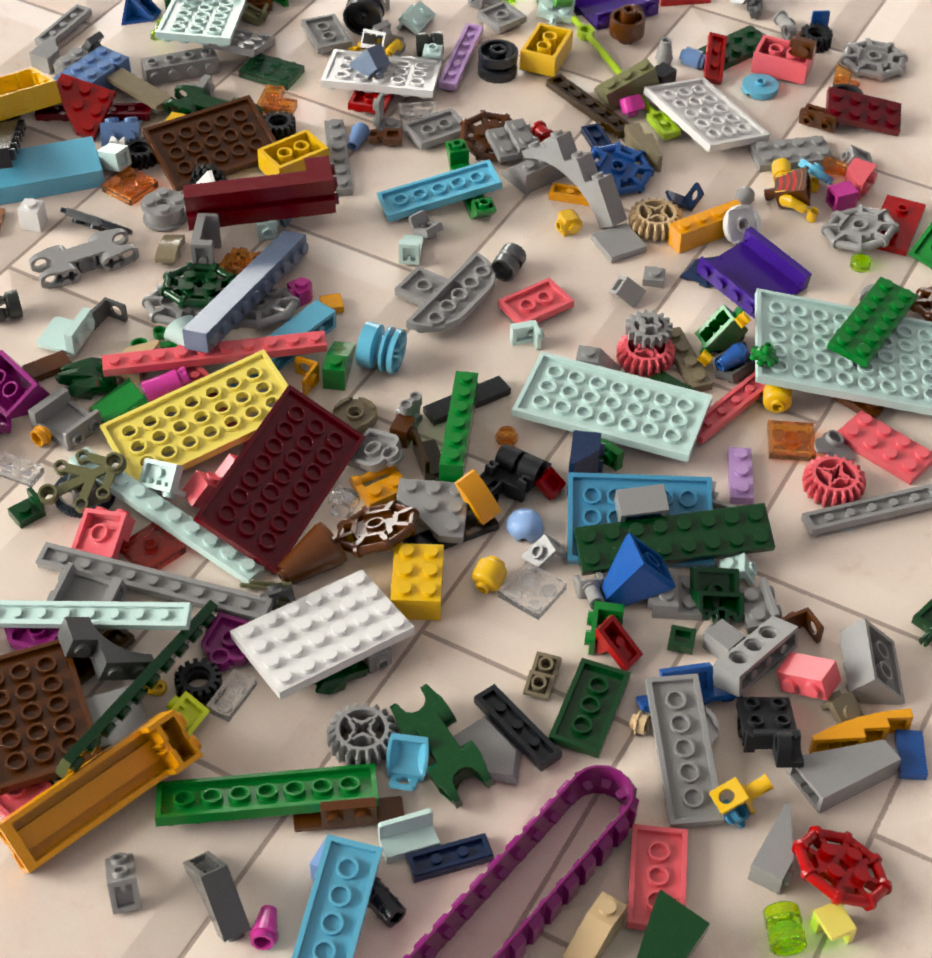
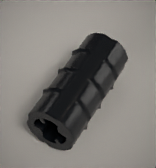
M376 876L368 908L388 928L393 927L403 919L406 914V908L400 903L398 897H395L389 888L381 882V879Z

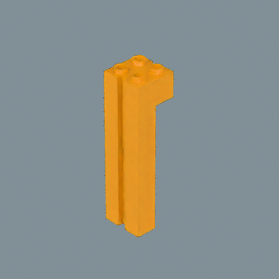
M174 709L156 714L83 764L76 773L71 772L64 779H61L0 821V838L12 852L11 855L22 872L31 873L164 778L180 773L204 756L200 750L202 746L199 740L194 735L189 737L185 730L187 722L180 712L176 713Z

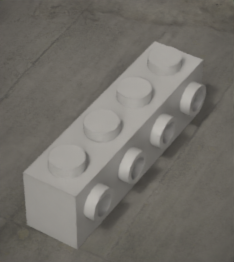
M210 47L141 58L143 77L151 85L202 77L204 74L213 75L220 73L218 56L214 48Z

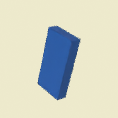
M896 729L894 733L895 747L901 758L898 768L899 779L926 780L928 771L923 731Z

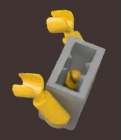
M364 28L358 46L350 47L349 51H364L366 48L381 44L389 59V56L393 54L401 55L405 51L406 44L403 37Z

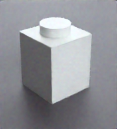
M24 198L17 210L21 230L41 232L48 221L44 200Z

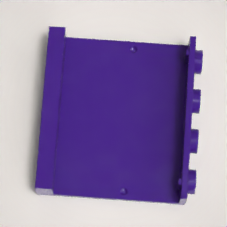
M575 0L574 7L596 30L609 27L611 12L621 8L623 5H640L646 17L657 15L659 0Z
M753 227L745 230L741 243L710 261L701 256L696 271L732 302L742 307L754 319L755 292L757 288L796 296L807 289L812 275L811 272Z

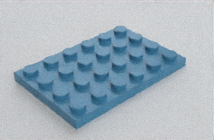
M568 472L567 564H580L574 537L575 527L618 522L614 503L616 490L664 484L669 505L668 515L713 510L712 477ZM661 513L626 517L625 521L659 517ZM714 559L668 564L666 566L713 568Z

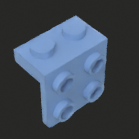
M119 117L105 118V121L100 123L101 147L108 144L111 136L118 140L125 137L128 142L131 138L136 140L135 137L141 139L140 125L143 124V120H138V117H127L120 121Z

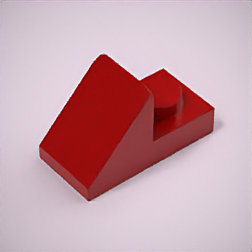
M613 614L595 630L597 655L608 651L621 670H628L643 655Z

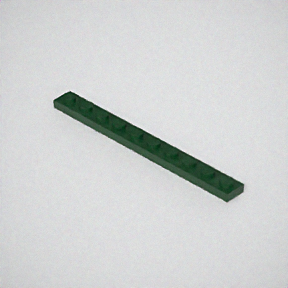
M211 600L207 602L192 618L189 630H181L62 757L55 771L56 774L64 779L70 771L76 773L85 761L83 757L87 753L92 755L101 744L99 740L103 736L108 738L117 726L115 723L118 719L124 721L132 710L130 706L133 703L138 705L147 694L145 690L148 687L152 690L161 679L160 674L162 672L167 674L176 662L174 659L176 657L182 658L189 648L188 644L190 642L194 644L203 633V627L208 629L216 618L213 614L218 607L217 604Z

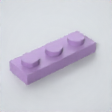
M728 447L729 503L752 505L754 489L751 448Z

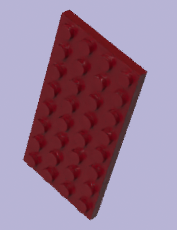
M289 384L196 514L193 521L275 575L279 570L278 565L291 552L366 436Z

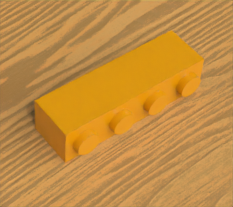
M735 199L670 223L667 243L680 254L726 237L723 231L724 216L731 207L741 203Z

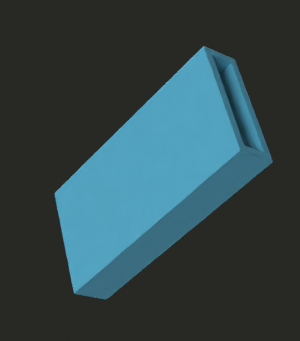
M92 136L19 149V154H17V160H15L13 167L0 169V205L20 202L24 198L37 199L105 186L103 169Z

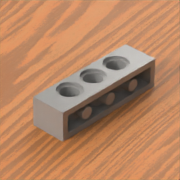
M772 615L764 623H761L755 631L747 635L737 646L731 648L725 656L714 663L713 686L740 697L790 652L797 648L798 626Z

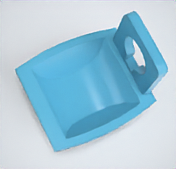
M391 733L386 756L387 777L391 778L389 788L415 791L418 782L424 781L429 760L428 737ZM406 780L409 784H401L398 782Z

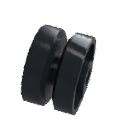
M348 0L343 12V21L346 27L357 35H362L364 28L372 30L374 25L383 20L386 11L385 1Z
M492 39L482 43L478 48L479 77L486 82L494 84L507 83L515 79L518 68L517 46L510 41L502 39Z

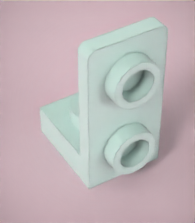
M403 235V238L399 239V264H420L423 236Z

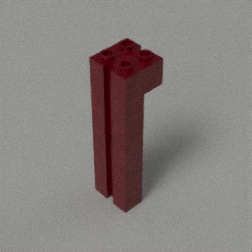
M328 155L304 158L306 171L183 185L189 231L194 230L198 213L218 214L220 227L336 213V204H339L334 163H330Z

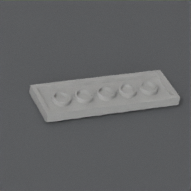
M698 674L646 678L645 686L669 828L724 824L725 816L720 813L709 795V792L717 788L719 784Z

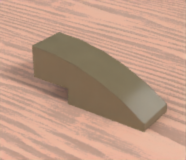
M640 123L625 124L623 141L626 146L638 151H644L645 157L650 166L654 168V171L661 172L663 156L653 134H645Z

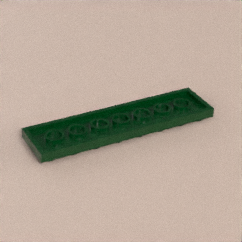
M765 503L574 528L582 576L592 575L595 572L607 573L626 535L629 533L659 553L666 565L729 557L741 553L751 554L774 551L775 549Z

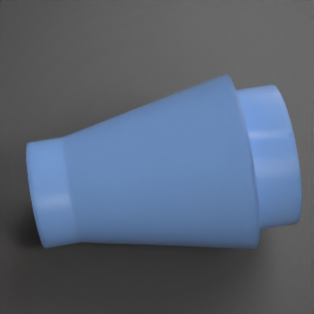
M358 122L352 126L347 144L349 149L353 151L358 150L359 146L369 137L370 129L365 123Z

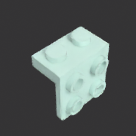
M83 307L74 320L54 317L38 338L37 346L57 352L64 350L66 354L76 356L95 329L92 310Z

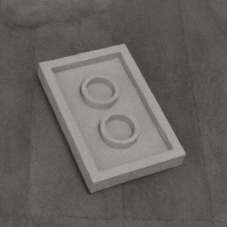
M335 13L301 20V27L317 54H326L334 49L345 50L352 47V41Z
M453 108L404 123L402 124V130L421 150L446 141L460 138V122L463 118Z

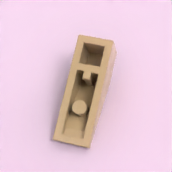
M602 891L588 910L561 958H601L625 924L627 905Z

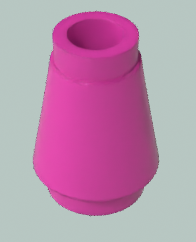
M264 905L260 908V912L249 933L251 944L256 949L269 950L278 941L277 909L272 905Z

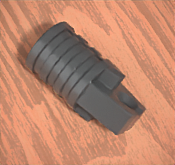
M749 0L747 2V10L751 19L762 15L763 0Z

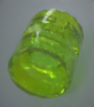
M780 901L765 907L763 918L765 928L768 931V943L771 953L777 956H793L804 951L807 948L805 931L802 929L803 920L800 906L792 901Z

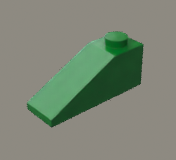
M334 341L326 353L322 368L323 389L345 391L356 343Z

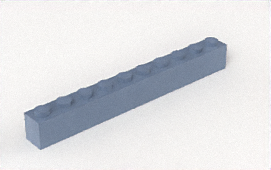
M290 231L280 233L182 329L185 349L209 353L252 308L307 254L309 245L306 241V234Z

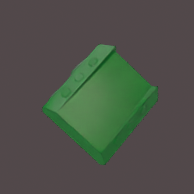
M129 377L113 391L90 406L89 409L91 412L95 409L100 411L103 424L148 402Z

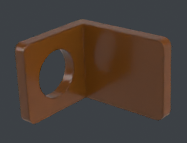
M809 607L797 612H790L780 618L798 626V629L804 627L817 644L821 642L824 626ZM811 621L814 623L817 633L814 632Z

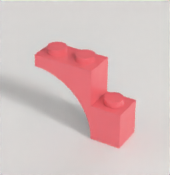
M229 453L215 474L210 471L206 473L196 470L182 489V491L187 492L185 498L192 507L201 509L238 457L237 455Z

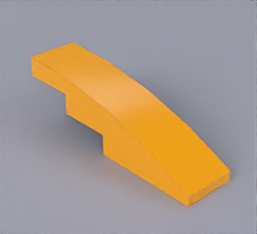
M908 708L883 711L836 724L813 735L808 752H820L883 739L886 741L888 733H895L896 729H910L913 720L912 710Z

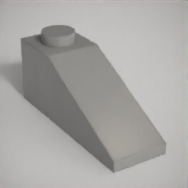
M785 803L752 862L748 880L777 894L781 892L784 885L789 887L795 875V871L792 870L794 853L792 852L793 830L790 804Z

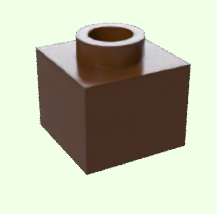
M400 413L397 414L389 428L390 433L396 434L399 437L402 448L406 449L411 440L413 441V431L418 430L415 427V417L404 416Z

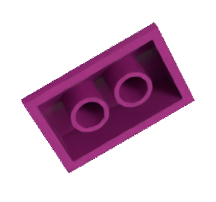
M1 349L0 412L7 419L29 415L28 410L49 396L50 393L20 364Z

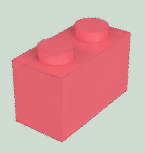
M790 652L776 671L783 692L828 700L841 682L836 660Z

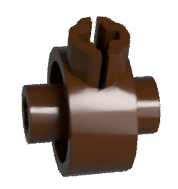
M637 4L623 5L621 8L611 12L609 34L612 38L618 40L621 44L628 45L640 40L644 36L646 16L641 6Z

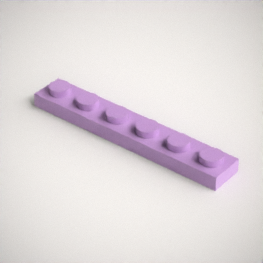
M466 23L438 81V88L447 91L457 90L483 34V25Z

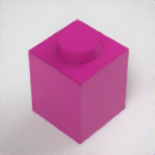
M850 181L828 185L825 202L833 211L854 208L859 198V191Z

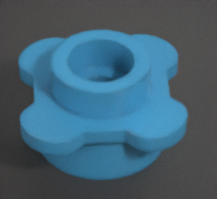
M725 799L722 803L729 804L731 802ZM743 803L724 814L729 825L735 824L742 829L746 826L745 820L748 819L749 813Z

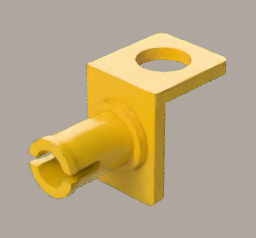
M766 774L745 786L743 784L740 785L737 778L734 777L710 791L709 795L722 815L743 803L746 804L751 814H754L756 812L752 806L753 800L774 788ZM724 791H732L735 794L734 800L729 804L721 803L719 800L721 793Z

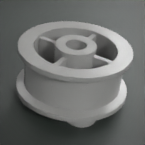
M160 187L156 191L148 193L141 200L140 205L144 212L143 222L151 230L171 231L181 227L187 221V213L184 209V196L178 191Z

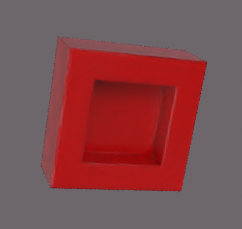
M551 466L545 469L534 484L550 501L555 499L566 485V482Z

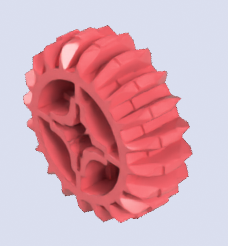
M628 335L621 337L617 345L616 358L619 366L624 368V372H631L632 375L647 376L649 379L656 373L659 374L660 370L664 372L670 370L675 361V346L672 344L671 339H669L668 343L662 342V347L654 345V348L651 349L649 345H646L645 348H642L640 343L634 345V340H628Z
M826 454L823 458L817 456L815 460H811L806 465L802 476L803 491L807 493V498H813L814 504L820 502L822 507L826 505L831 507L860 500L865 492L866 478L865 472L860 469V465H854V460L848 461L845 456L839 458L836 454L833 457Z

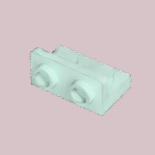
M145 458L139 479L141 484L159 496L163 492L162 496L176 499L177 495L186 497L187 492L178 490L184 466Z

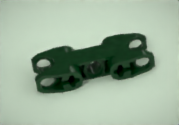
M178 85L174 89V97L177 99L166 100L164 102V111L170 115L173 110L169 105H173L179 109L173 112L187 115L228 101L212 97L207 89L198 86ZM179 90L185 91L187 96L181 95ZM255 104L263 117V108Z
M425 684L420 687L425 696V703L419 711L413 713L405 712L396 703L390 706V709L401 734L428 737L429 753L435 763L427 767L426 772L440 794L458 809L463 805L458 795V788L464 780L477 778L488 789L495 785L487 769L481 752L474 742L469 740L462 746H459L448 730L449 726L457 722L454 714L444 699Z

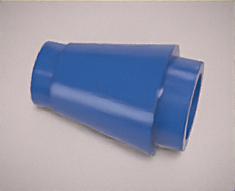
M734 343L716 361V365L719 370L724 372L746 362L750 356L749 351L743 343Z

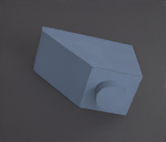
M379 44L367 48L349 65L354 70L369 77L374 74L376 76L384 74L386 68L391 63L382 45Z

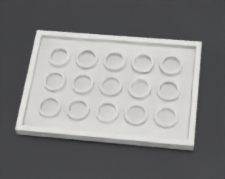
M334 49L321 79V87H326L330 90L338 88L350 92L355 90L365 93L381 92L384 95L398 94L403 97L418 96L422 99L433 98L442 68V60L392 55L389 56L391 65L386 68L384 74L380 76L374 74L368 77L354 70L349 65L362 52Z
M704 77L644 87L643 94L708 152L739 146L743 147L758 141H769L770 134Z
M359 570L230 631L231 639L280 700L415 634L414 626L363 570Z

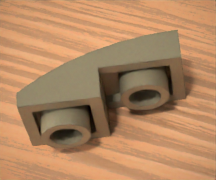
M164 235L155 254V263L173 265L181 257L180 248L185 244V235Z
M537 651L532 669L528 674L523 695L548 701L558 676L562 657Z

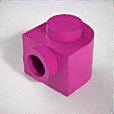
M641 94L619 100L622 113L627 115L628 118L639 115L638 111L645 109V102L641 98Z
M300 277L287 283V290L293 296L300 299V307L312 301V282L309 279Z

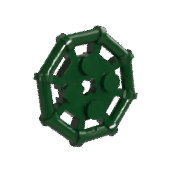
M186 262V265L173 271H166L163 274L164 282L160 293L164 298H169L177 303L179 308H205L215 298L213 296H217L237 275L221 268L218 263L192 264L191 262Z

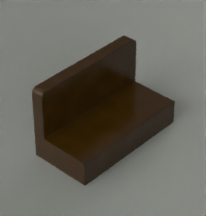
M418 430L413 431V451L424 480L439 479L441 453L436 440L422 441Z

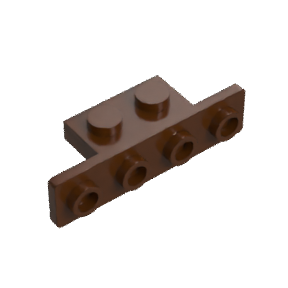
M401 796L379 798V807L376 805V797L320 802L321 812L293 815L295 832L378 825L379 822L403 816V800Z

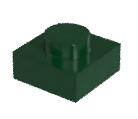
M671 625L667 650L692 655L697 629Z

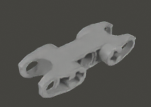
M122 228L94 233L89 237L87 243L66 249L62 245H55L34 254L29 259V264L32 271L42 272L39 275L41 287L52 289L74 284L80 279L81 274L101 267L106 271L123 268L139 257V251L136 245L126 244L129 241L127 231ZM117 235H123V237L120 240L114 241V238ZM131 250L133 251V254L131 256H123L124 253ZM40 259L46 260V263L35 266L36 261ZM55 275L51 282H45L47 277Z

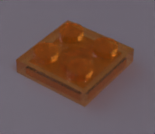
M130 166L101 185L104 193L129 206L134 205L148 193L159 187L157 180Z
M768 420L769 459L811 461L816 459L814 423Z

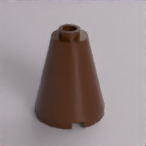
M322 522L315 524L278 565L279 571L277 575L282 582H292V585H295L339 567L347 561V556L339 542L336 544L332 538L334 536L333 533Z

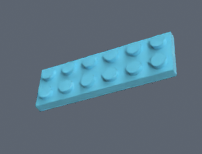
M489 159L378 192L377 198L387 221L391 222L411 216L420 210L437 209L438 207L474 198L488 192H494L495 190L502 189V182Z
M327 834L292 958H354L383 853L382 847Z

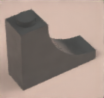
M210 851L184 861L183 865L186 873L190 876L201 895L217 935L224 942H235L245 936L244 933L251 930L228 865Z

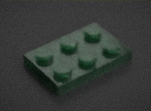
M260 53L255 57H251L238 73L240 78L288 91L305 72V66Z

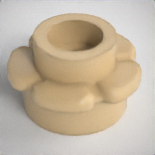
M641 710L638 714L634 713L632 715L630 729L634 730L635 736L637 734L646 735L651 716Z

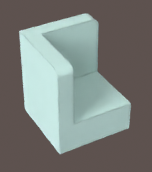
M109 143L97 151L102 169L121 172L132 164L129 148L126 145Z

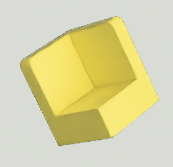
M830 903L815 909L809 924L815 934L825 931L831 941L842 937L846 944L853 942L857 930L842 904L836 906Z

